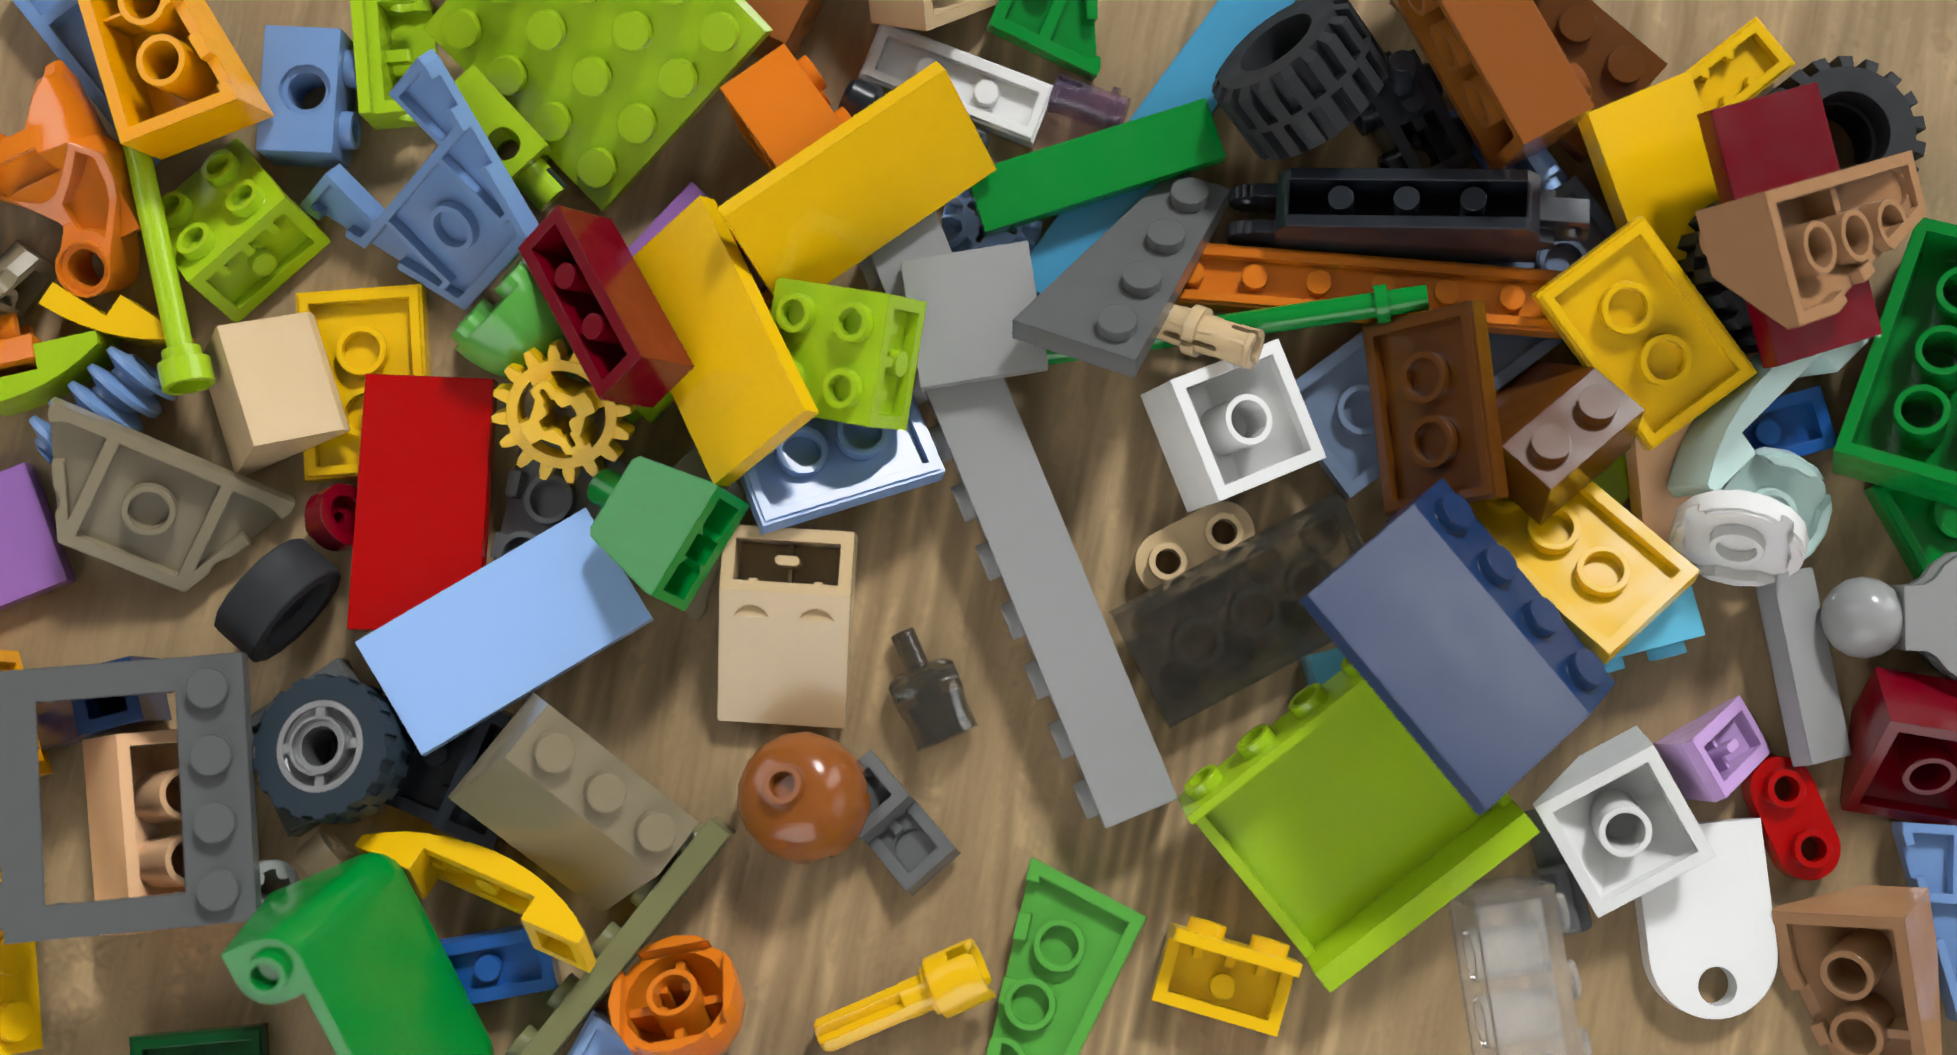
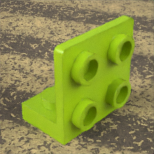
M239 138L233 139L223 149L212 153L205 160L202 167L176 190L161 197L178 270L192 287L234 323H238L331 242L325 232L282 191L250 149Z
M778 278L776 280L771 315L819 413L815 416L816 418L865 427L907 431L927 302L892 294L787 278Z

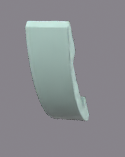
M1871 338L1772 368L1763 369L1759 353L1750 358V363L1758 373L1696 417L1688 428L1674 460L1667 485L1673 497L1694 496L1713 490H1720L1756 454L1742 432L1796 378L1838 372Z

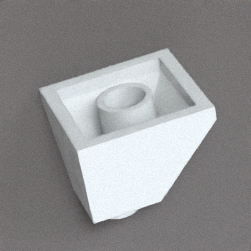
M1637 726L1578 756L1533 803L1598 918L1717 857L1654 744Z

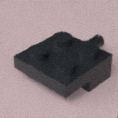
M502 710L426 756L421 755L408 733V740L411 741V753H408L406 765L409 768L406 777L401 778L397 786L399 790L392 800L387 799L384 803L432 823V828L465 842H472L493 851L502 850L506 841L450 800L448 796L515 714Z

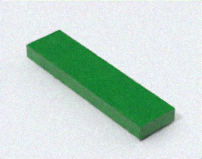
M1203 98L995 163L994 165L997 170L970 187L969 192L984 237L1223 163L1226 155L1207 100Z

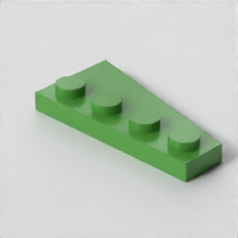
M1031 857L1021 910L1018 912L1013 934L1014 941L998 1000L999 1007L992 1038L989 1040L986 1055H1080L1148 917L1052 866Z

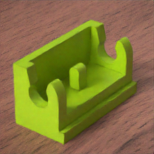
M350 0L359 114L375 130L419 126L389 93L418 57L431 49L438 54L437 42L423 28L435 14L433 1Z

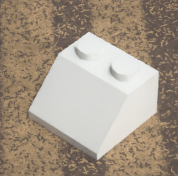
M1279 339L1263 345L1256 365H1253L1251 370L1221 360L1169 380L1140 395L1187 513L1217 503L1326 458Z

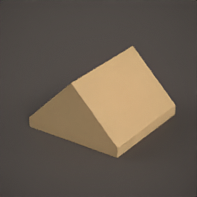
M302 312L216 326L203 354L211 357L216 384L209 388L234 472L247 476L350 431L313 313Z

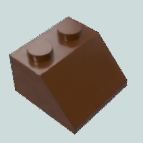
M1537 360L1496 395L1509 498L1541 525L1631 448L1644 409L1596 368Z

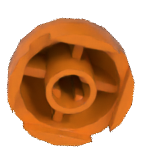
M672 935L650 943L637 952L640 961L633 965L626 975L621 971L616 976L608 1000L611 1025L633 1055H723L727 1052L741 1029L746 1006L739 974L727 954L712 947L707 939L697 935Z

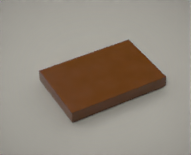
M1469 300L1391 319L1389 323H1375L1362 326L1385 516L1395 514L1441 478L1447 482L1456 494L1462 496L1469 504L1508 498L1509 493L1485 302Z

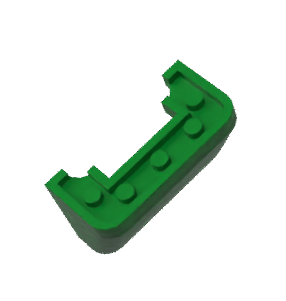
M371 852L358 855L270 893L221 953V957L237 986L245 996L258 1003L272 1005L286 1002L304 994L336 1055H494L491 1038L475 1007L471 1004L466 990L404 870L394 859L385 854Z

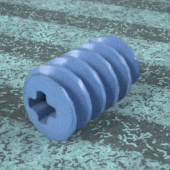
M110 346L106 352L115 367L111 372L91 363L87 370L95 383L92 389L74 380L67 386L76 401L74 405L141 432L144 427L138 412L147 417L156 418L163 411L157 395L171 401H175L178 396L162 392L158 372L146 361L134 353L129 355ZM33 415L28 421L37 435V438L34 440L36 448L52 466L51 423Z

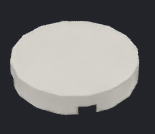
M1713 490L1692 496L1678 506L1672 520L1669 535L1671 547L1683 557L1695 563L1696 568L1700 570V575L1709 580L1732 586H1763L1775 583L1777 574L1788 571L1789 576L1799 571L1806 557L1809 540L1805 522L1791 507L1770 496L1745 490Z

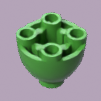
M523 257L502 278V282L495 288L494 291L501 298L494 305L485 298L480 300L459 322V326L450 335L458 343L455 350L470 362L492 374L507 379L508 377L504 370L511 363L527 367L524 353L533 347L548 357L549 345L555 340L563 339L567 353L573 354L569 342ZM566 372L571 379L576 376L574 373Z

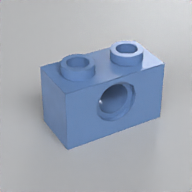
M265 25L260 92L273 112L274 117L257 123L256 150L276 166L334 168L341 164L345 169H350L351 150H357L361 141V122L359 114L354 112L357 85L353 41L341 28ZM317 87L326 88L325 97L317 107L303 109V101L309 91Z

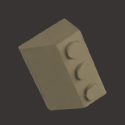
M535 693L531 694L448 796L450 800L601 913L658 876L700 823Z

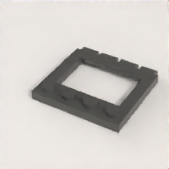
M237 652L0 671V931L4 930V944L247 922L262 904L255 773L252 762L254 754L252 746L248 653ZM175 692L185 892L179 891L169 894L70 903L58 902L45 905L36 703L158 693L170 694Z

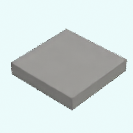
M1028 241L900 261L906 298L927 302L917 362L921 391L1048 371L1049 365L1046 349L1012 338V320L1037 297Z

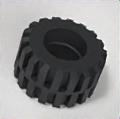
M1301 0L1266 19L1233 49L1215 76L1216 80L1212 84V93L1214 94V99L1259 158L1263 160L1270 158L1272 161L1282 160L1287 157L1297 156L1323 144L1357 119L1384 86L1383 82L1388 77L1390 71L1388 66L1389 59L1349 0Z
M1837 56L1830 63L1825 58L1811 62L1802 70H1797L1768 93L1772 94L1818 82L1827 119L1840 125L1852 141L1855 155L1854 166L1912 150L1914 162L1924 156L1926 143L1916 140V135L1926 129L1924 116L1914 117L1911 107L1919 102L1912 91L1905 95L1899 91L1896 86L1902 79L1891 71L1884 77L1877 73L1879 63L1865 59L1854 67L1853 56Z

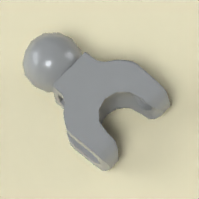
M1957 552L1945 553L1935 559L1925 568L1920 577L1911 583L1887 585L1879 579L1863 576L1843 581L1830 591L1823 602L1820 620L1824 635L1832 646L1847 656L1863 659L1880 656L1891 648L1916 651L1937 672L1948 678L1957 679Z

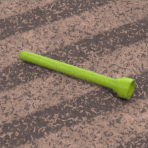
M122 145L166 348L161 351L162 361L157 364L161 389L164 394L186 395L204 391L216 384L211 357L203 354L201 345L193 343L153 157Z

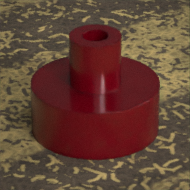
M344 483L334 484L313 494L307 501L304 512L305 529L307 534L321 547L334 552L344 551L353 547L357 488Z

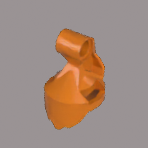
M56 60L45 66L44 76L36 82L29 102L24 130L9 137L0 133V201L28 208L62 225L61 248L55 259V272L58 281L66 291L74 296L89 298L126 289L135 282L140 268V247L137 232L141 228L135 201L132 196V187L122 144L108 135L76 74L72 73L62 60ZM94 253L99 256L104 266V276L102 279L94 272L92 266Z

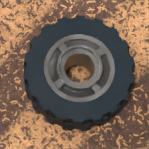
M317 674L313 679L302 678L292 683L293 687L286 692L281 691L273 699L275 702L270 709L263 712L259 720L262 723L258 734H254L252 746H255V758H252L254 771L258 772L260 778L258 784L262 792L270 795L273 799L271 803L278 809L289 811L291 816L332 825H338V822L352 824L361 821L360 818L365 815H374L382 809L381 805L387 799L392 800L399 790L397 786L401 778L406 777L409 768L406 765L408 753H411V741L408 740L406 728L388 697L383 696V691L374 686L341 675L335 677L329 674ZM337 737L338 750L334 758L328 763L326 758L327 748L330 742Z

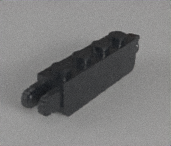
M1289 168L1278 173V183H1254L1252 185L1246 183L1239 184L1238 186L1234 185L1233 188H1230L1228 201L1230 208L1248 213H1276L1275 219L1231 221V224H1227L1226 240L1232 245L1431 261L1536 263L1537 251L1554 249V242L1587 240L1590 229V200L1556 197L1555 190L1541 188V175L1529 169Z

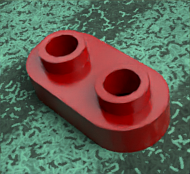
M1767 756L1741 783L1742 795L1751 817L1761 818L1764 846L1773 865L1781 873L1801 880L1812 881L1821 879L1830 874L1839 862L1841 844L1838 834L1808 769L1805 766L1793 767L1790 757ZM1780 777H1785L1790 784V793L1784 800H1780L1774 791V785ZM1810 836L1816 842L1817 851L1811 859L1807 860L1802 855L1801 845Z

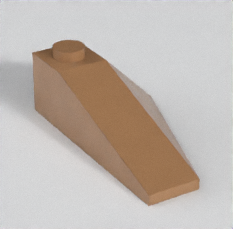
M1912 150L1695 211L1700 229V247L1707 257L1712 277L1787 329L1799 327L1838 313L1848 302L1845 297L1847 291L1854 284L1866 282L1875 272L1872 266L1875 260L1883 252L1896 249L1928 213Z
M1859 885L1779 905L1771 911L1775 925L1781 972L1791 991H1799L1814 1021L1810 1029L1819 1046L1826 1045L1831 1055H1942L1938 948L1928 888Z

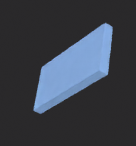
M586 508L355 642L421 755L426 756L653 621L652 616L624 570L591 538L590 527L594 520Z

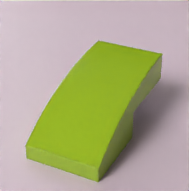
M93 330L33 344L37 369L0 377V415L8 417L48 404L54 396L61 398L71 393L67 385L72 380L81 385L88 383L92 380V377L87 367L93 363L103 369L108 368L112 361L106 350L113 346L122 351L121 341Z

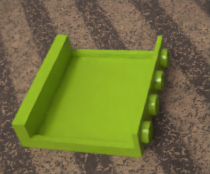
M1346 657L1341 662L1342 670L1324 684L1313 683L1298 692L1288 704L1289 711L1270 726L1265 723L1260 724L1248 731L1238 741L1236 745L1237 751L1216 767L1214 764H1210L1194 773L1184 785L1185 792L1178 796V801L1189 822L1192 825L1196 823L1305 956L1314 974L1330 993L1540 833L1527 814L1513 801L1508 793L1504 794L1486 812L1478 816Z

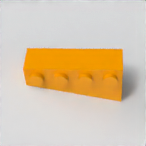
M78 0L120 144L163 160L274 117L273 112L205 0Z

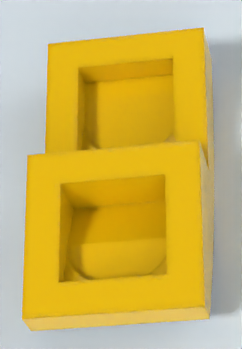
M52 282L39 301L40 305L54 313L119 341L147 348H166L160 316L122 295L118 297L107 313L87 299L76 297L66 291L64 287Z

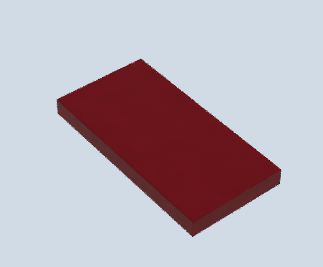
M1818 82L1697 114L1720 204L1840 170ZM1869 279L1866 282L1854 284L1847 291L1845 297L1848 302L1838 313L1790 329L1785 328L1746 301L1763 369L1778 367L1883 334Z

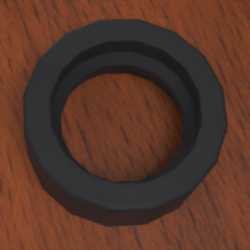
M290 539L259 559L238 580L219 607L214 626L241 652L248 653V658L251 661L260 662L268 660L295 641L316 620L336 592L341 575L334 565L304 539Z

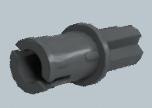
M1536 809L1524 811L1540 831L1539 834L1531 839L1538 867L1532 869L1533 876L1540 875L1554 932L1557 935H1571L1590 929L1592 927V919L1586 896L1551 835L1547 834L1545 825Z

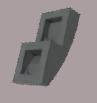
M870 749L859 759L865 771L863 774L867 781V793L870 794V811L859 837L870 846L906 892L913 896L961 853Z

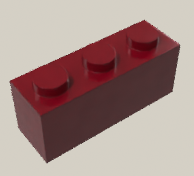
M557 205L518 247L600 400L653 408L695 367L612 219Z

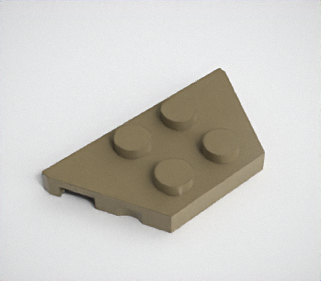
M55 396L47 410L48 423H51L53 450L51 464L53 488L56 490L57 509L55 511L57 543L185 593L209 575L211 568L223 559L233 557L250 544L251 538L279 517L281 519L285 518L292 512L295 506L296 498Z

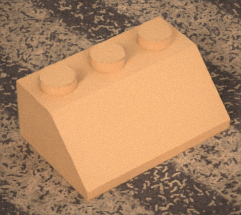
M177 729L113 734L82 740L94 899L103 900L169 894L179 891L185 892ZM158 930L140 931V932H129V933H119V934H108V935H132V934H139V933L152 932V931H158Z

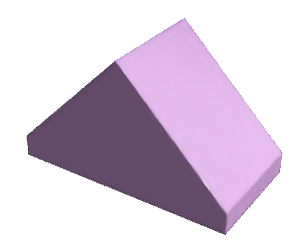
M1740 695L1727 700L1653 743L1684 799L1718 802L1727 798L1772 752L1771 747Z

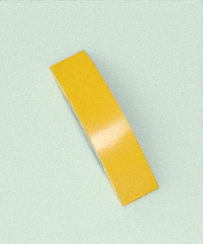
M406 831L361 835L354 845L359 855L373 852L385 854L394 859L404 870L417 897L425 900L438 879H441L522 915L521 921L534 949L588 973L592 971L597 963L584 930L566 903L531 871L493 850L453 837Z

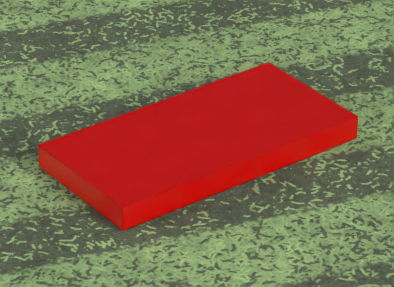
M365 374L347 629L373 632L486 566L496 423H492L491 416L496 413L497 398L493 396L494 389L498 387V382L495 379Z

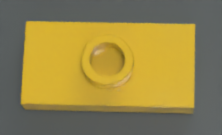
M1755 16L1687 71L1691 73L1704 112L1754 98L1796 65V63L1758 17Z

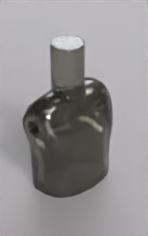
M914 627L893 635L891 640L905 671L891 681L888 690L898 713L908 727L917 752L978 726L953 661L947 658L928 661Z

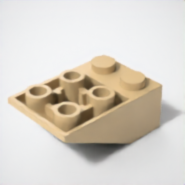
M737 526L723 549L721 557L717 721L846 729L859 541L855 532L783 528L761 535L758 526Z

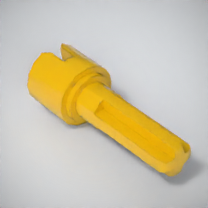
M971 937L923 957L922 965L919 966V974L817 1018L814 1021L815 1035L824 1051L833 1052L910 1018L914 1019L933 1010L938 1015L943 1014L948 1019L996 997L994 991L988 988L992 981L990 972L975 941Z

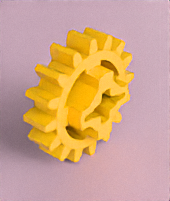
M563 339L555 340L549 345L548 357L533 347L524 353L527 367L511 363L504 370L508 379L514 384L502 383L494 389L493 396L507 404L506 407L499 409L491 417L492 423L508 425L510 432L499 442L501 447H512L517 444L521 448L522 453L518 457L517 466L523 468L532 460L541 463L539 468L540 479L547 480L556 468H560L566 483H573L580 476L581 466L594 477L605 468L602 456L607 460L615 462L624 452V449L616 439L628 440L634 433L635 426L622 420V417L631 414L637 408V405L600 400L574 352L572 355L567 353ZM566 372L581 376L589 384L569 378ZM530 384H532L533 388L529 391L535 402L532 413L526 416L524 407L525 396ZM557 405L559 407L571 405L576 415L573 418L569 415L559 418L555 414L554 407ZM604 406L605 426L598 440L596 434L599 431L594 424L596 411ZM541 440L559 445L562 450L553 448Z

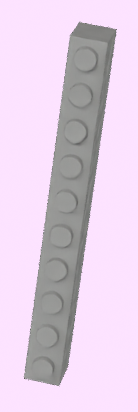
M934 211L858 264L869 290L881 286L883 293L906 297L900 261L952 253L937 214ZM916 369L912 394L917 405L925 402L929 403L937 425L927 428L942 464L952 460L961 483L951 487L964 522L966 523L976 518L985 542L976 545L975 549L989 581L1000 577L1009 601L999 605L1010 635L1013 641L1025 637L1034 660L1023 664L1035 696L1037 700L1049 696L1058 720L1049 723L1048 727L1061 759L1064 760L1074 756L1083 780L1072 785L1086 819L1098 816L1101 825L1104 828H1109L1178 799L1005 379L999 378L921 391L918 370Z

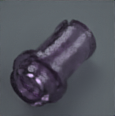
M1059 73L1049 97L1047 112L1058 113L1098 127V131L1125 122L1131 98L1121 95V88L1115 86L1112 91H1108Z

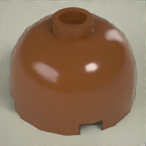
M812 732L784 733L764 743L747 761L738 783V811L747 832L768 853L796 864H809V861H819L827 856L832 858L844 852L861 834L868 817L870 794L867 793V781L863 774L865 771L861 762L836 740Z

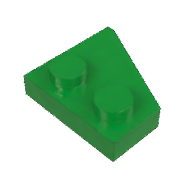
M997 0L986 25V31L1091 82L1097 77L1101 69L1100 56L1096 54L1095 21L1098 19L1097 0Z

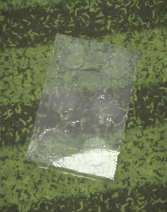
M1522 874L1477 880L1448 903L1472 1055H1592L1590 1040L1585 1028L1577 1026L1573 1000L1581 998V982L1574 961L1566 959L1562 933H1568L1570 930L1569 910L1563 894L1555 892L1554 883Z

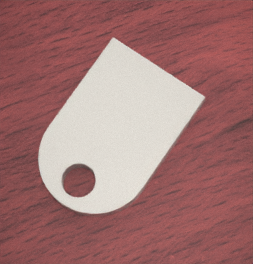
M1758 817L1698 822L1717 857L1634 899L1641 957L1649 982L1667 1003L1696 1017L1726 1019L1746 1012L1765 996L1776 974L1778 948L1771 912L1773 909L1761 818ZM1719 967L1727 976L1728 989L1719 1001L1707 1003L1699 993V979L1707 969Z

